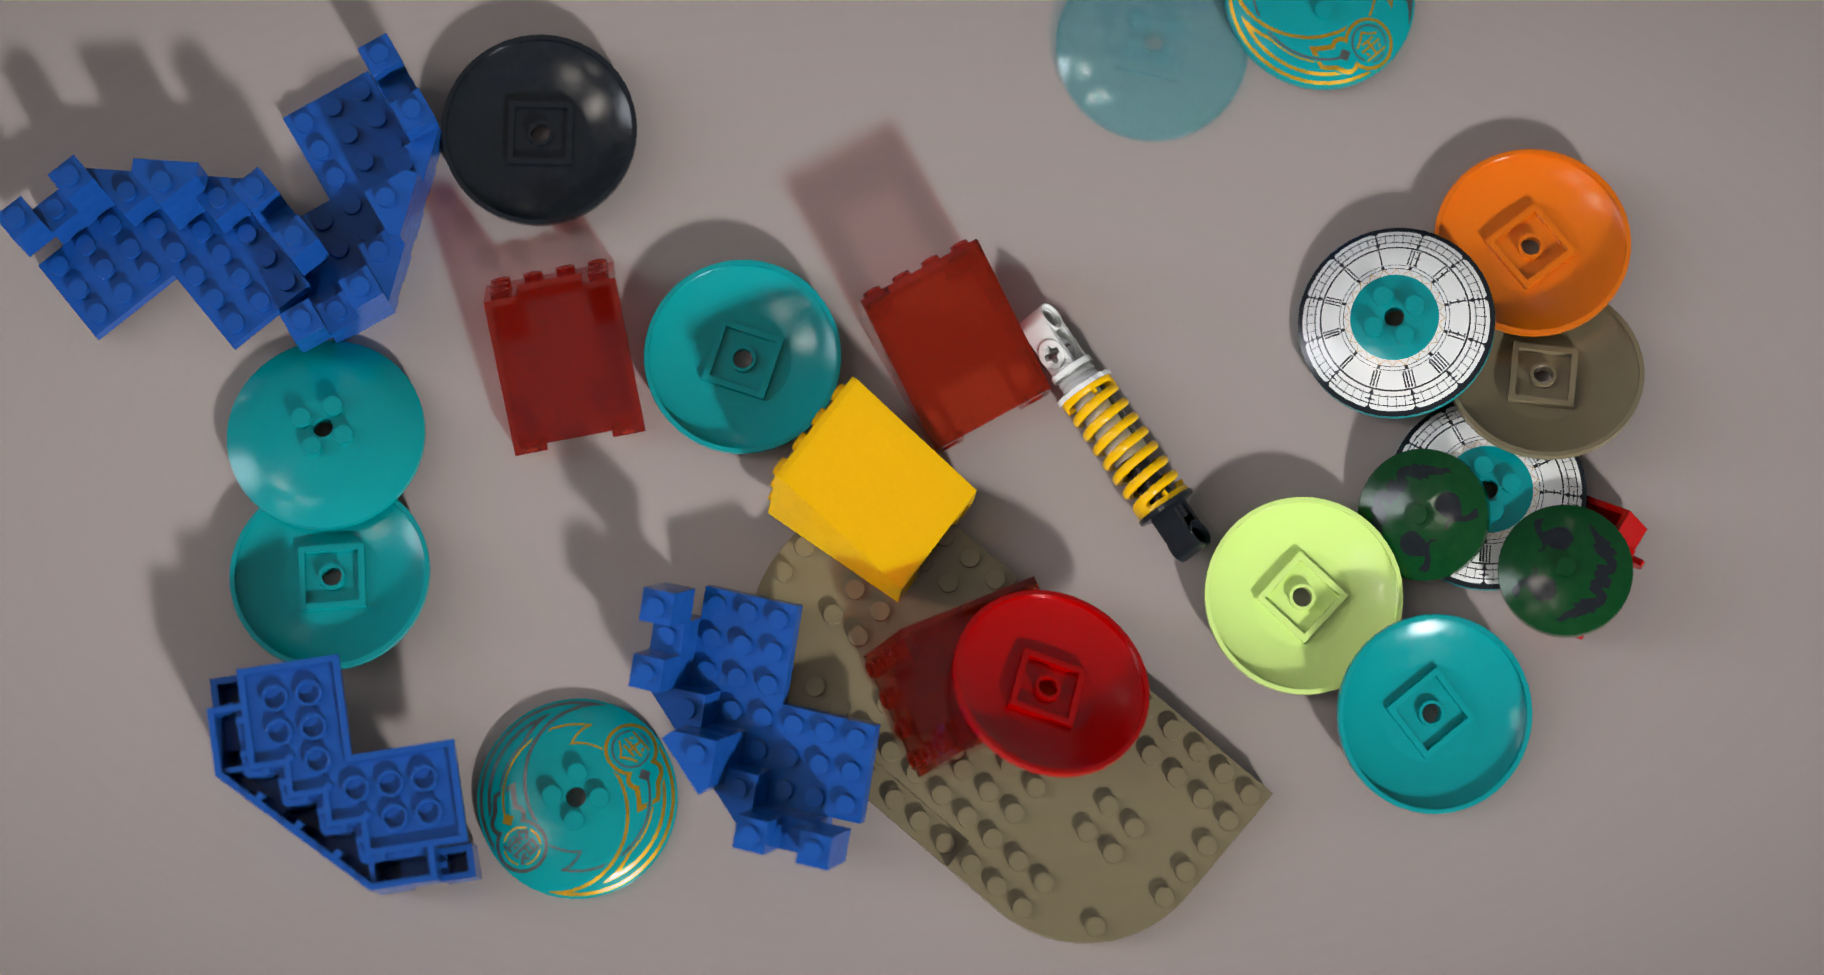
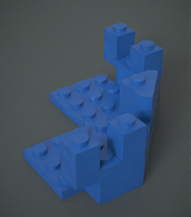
M387 33L357 48L368 71L283 118L330 199L300 216L320 240L330 256L303 276L313 289L279 314L294 342L303 353L332 337L336 343L346 341L396 312L402 283L405 281L415 238L418 236L426 200L430 194L435 177L436 165L440 152L443 149L441 129L435 115L419 88L415 86Z
M73 154L48 174L49 178L58 187V190L35 208H32L20 196L0 211V224L29 257L55 237L61 241L63 246L38 266L98 340L177 279L236 350L278 317L279 314L312 290V286L303 276L330 256L320 240L301 217L296 215L259 167L255 168L244 178L208 176L198 162L133 158L131 171L85 168Z
M669 582L645 586L639 620L653 623L649 649L633 653L629 686L652 692L675 730L665 735L662 739L698 795L714 789L735 821L736 826L732 848L765 855L779 848L797 853L795 861L797 864L826 871L845 862L851 828L834 825L832 820L837 818L858 824L865 822L881 724L787 703L803 605L720 586L707 585L705 587L701 616L692 614L696 588Z
M339 654L237 669V675L209 679L213 708H206L215 776L335 866L354 878L366 889L385 895L416 890L415 887L432 884H455L482 879L477 845L468 843L443 848L436 847L469 841L455 740L449 739L353 754Z

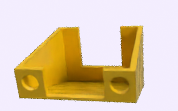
M852 377L846 385L841 383L836 388L830 399L833 402L827 410L821 408L811 422L813 427L808 434L802 432L792 446L794 451L788 459L782 457L772 472L775 477L770 484V487L773 489L768 496V500H770L768 514L899 602L916 580L921 564L952 523L957 525L971 507L977 490L859 380Z

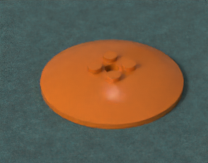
M1521 149L1503 152L1491 156L1470 168L1454 183L1445 196L1434 228V234L1449 240L1461 248L1483 273L1493 297L1495 329L1519 336L1539 337L1560 334L1579 327L1594 318L1610 303L1625 278L1631 255V233L1627 215L1622 203L1610 185L1598 173L1582 162L1564 154L1540 149ZM1532 240L1538 244L1539 251L1535 254H1527L1522 250L1521 244L1524 241Z

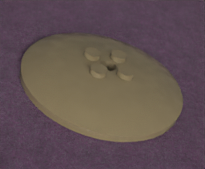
M1609 304L1585 324L1560 334L1530 337L1508 334L1495 329L1492 349L1483 369L1474 382L1453 400V403L1461 417L1478 435L1509 453L1543 460L1580 456L1598 449L1612 440L1623 430L1634 415L1644 386L1645 368L1643 355L1630 326ZM1539 371H1545L1550 374L1552 379L1549 382H1539L1534 377V374Z

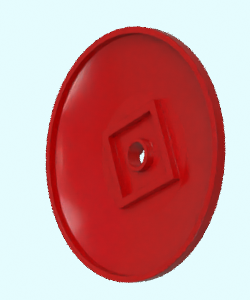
M1025 590L1002 596L981 608L972 617L959 637L952 661L953 688L965 720L973 732L993 752L1013 765L1027 771L1052 777H1077L1100 771L1112 765L1131 748L1145 725L1149 710L1150 690L1146 669L1138 650L1129 636L1112 618L1097 607L1077 597L1049 590ZM1045 683L1050 685L1054 690V695L1048 696L1042 693L1039 684Z

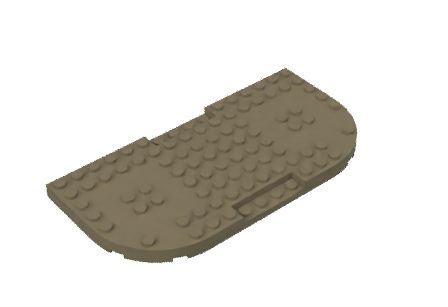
M952 523L921 564L916 580L900 601L897 602L798 533H795L770 563L756 592V595L803 605L787 703L881 724L868 801L997 912L1024 930L1059 942L1095 944L1128 937L1147 929L1172 912L1190 894L1273 794L1151 690L1148 715L1139 737L1131 748L1112 765L1100 771L1077 777L1040 775L1013 765L985 745L965 720L953 688L952 661L959 637L968 622L981 608L1002 596L1029 590L1018 580V577ZM1045 683L1039 684L1042 693L1048 696L1054 695V690L1050 685Z

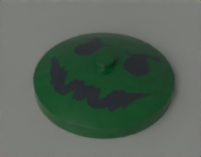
M1412 449L1390 457L1371 474L1365 483L1359 499L1358 514L1370 522L1388 543L1399 566L1401 577L1419 581L1438 580L1459 572L1479 553L1487 538L1490 526V503L1486 489L1478 475L1461 459L1439 450Z
M1576 505L1549 506L1527 515L1513 527L1506 537L1498 560L1499 588L1508 608L1529 628L1552 637H1580L1604 627L1624 606L1633 581L1632 556L1621 532L1601 514Z

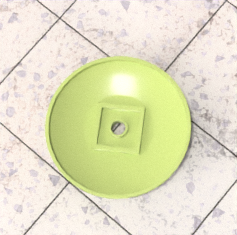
M1292 497L1272 501L1250 511L1228 530L1216 547L1210 560L1205 579L1204 602L1208 624L1215 641L1227 659L1240 672L1256 683L1272 690L1294 695H1314L1340 689L1344 674L1360 648L1380 630L1401 620L1403 585L1399 566L1392 550L1379 531L1365 518L1350 508L1326 499ZM1302 588L1309 592L1311 596L1309 605L1302 607L1294 602L1293 593L1296 589Z

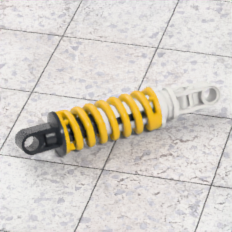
M1048 303L1042 304L1019 323V330L1024 339L1034 349L1041 363L1053 377L1051 379L1053 384L1060 386L1059 388L1063 391L1064 396L1057 404L1063 408L1068 416L1076 413L1073 418V424L1076 428L1087 427L1083 432V439L1087 443L1096 442L1092 450L1096 457L1106 456L1102 464L1104 470L1108 472L1117 470L1113 475L1112 481L1117 486L1126 485L1122 492L1124 499H1137L1133 504L1132 511L1139 519L1140 526L1144 527L1153 523L1166 542L1171 554L1177 560L1186 562L1211 543L1208 529L1200 522L1186 501L1193 493V490L1188 488L1182 479L1174 483L1175 489H1171L1168 484L1178 477L1177 470L1171 469L1162 475L1159 469L1168 463V457L1161 455L1151 460L1149 455L1158 448V443L1152 440L1146 444L1143 437L1148 434V428L1141 426L1136 429L1133 425L1139 418L1138 413L1132 411L1126 415L1123 408L1129 404V400L1126 397L1116 400L1113 396L1118 391L1119 386L1111 376V371L1109 369L1097 371L1092 364L1093 359L1089 354L1086 355L1076 338L1073 337L1063 322L1059 312Z

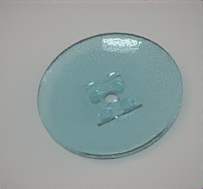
M1068 0L1061 14L1056 35L1057 65L1060 77L1071 99L1097 125L1114 134L1133 140L1155 142L1173 140L1204 128L1214 121L1231 103L1240 87L1247 66L1248 55L1241 48L1232 32L1224 0ZM1151 35L1159 37L1162 41V47L1158 50L1148 49L1144 43L1145 38Z

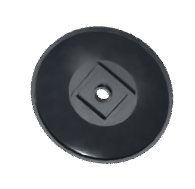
M543 34L512 38L492 46L472 60L461 72L445 102L441 123V139L444 155L454 179L465 194L479 207L500 219L512 223L529 226H550L575 220L586 215L606 201L618 188L627 174L634 157L637 142V118L631 94L625 82L615 68L599 53L580 42L568 38ZM539 126H544L550 131L549 137L542 142L535 141L532 138L533 130Z

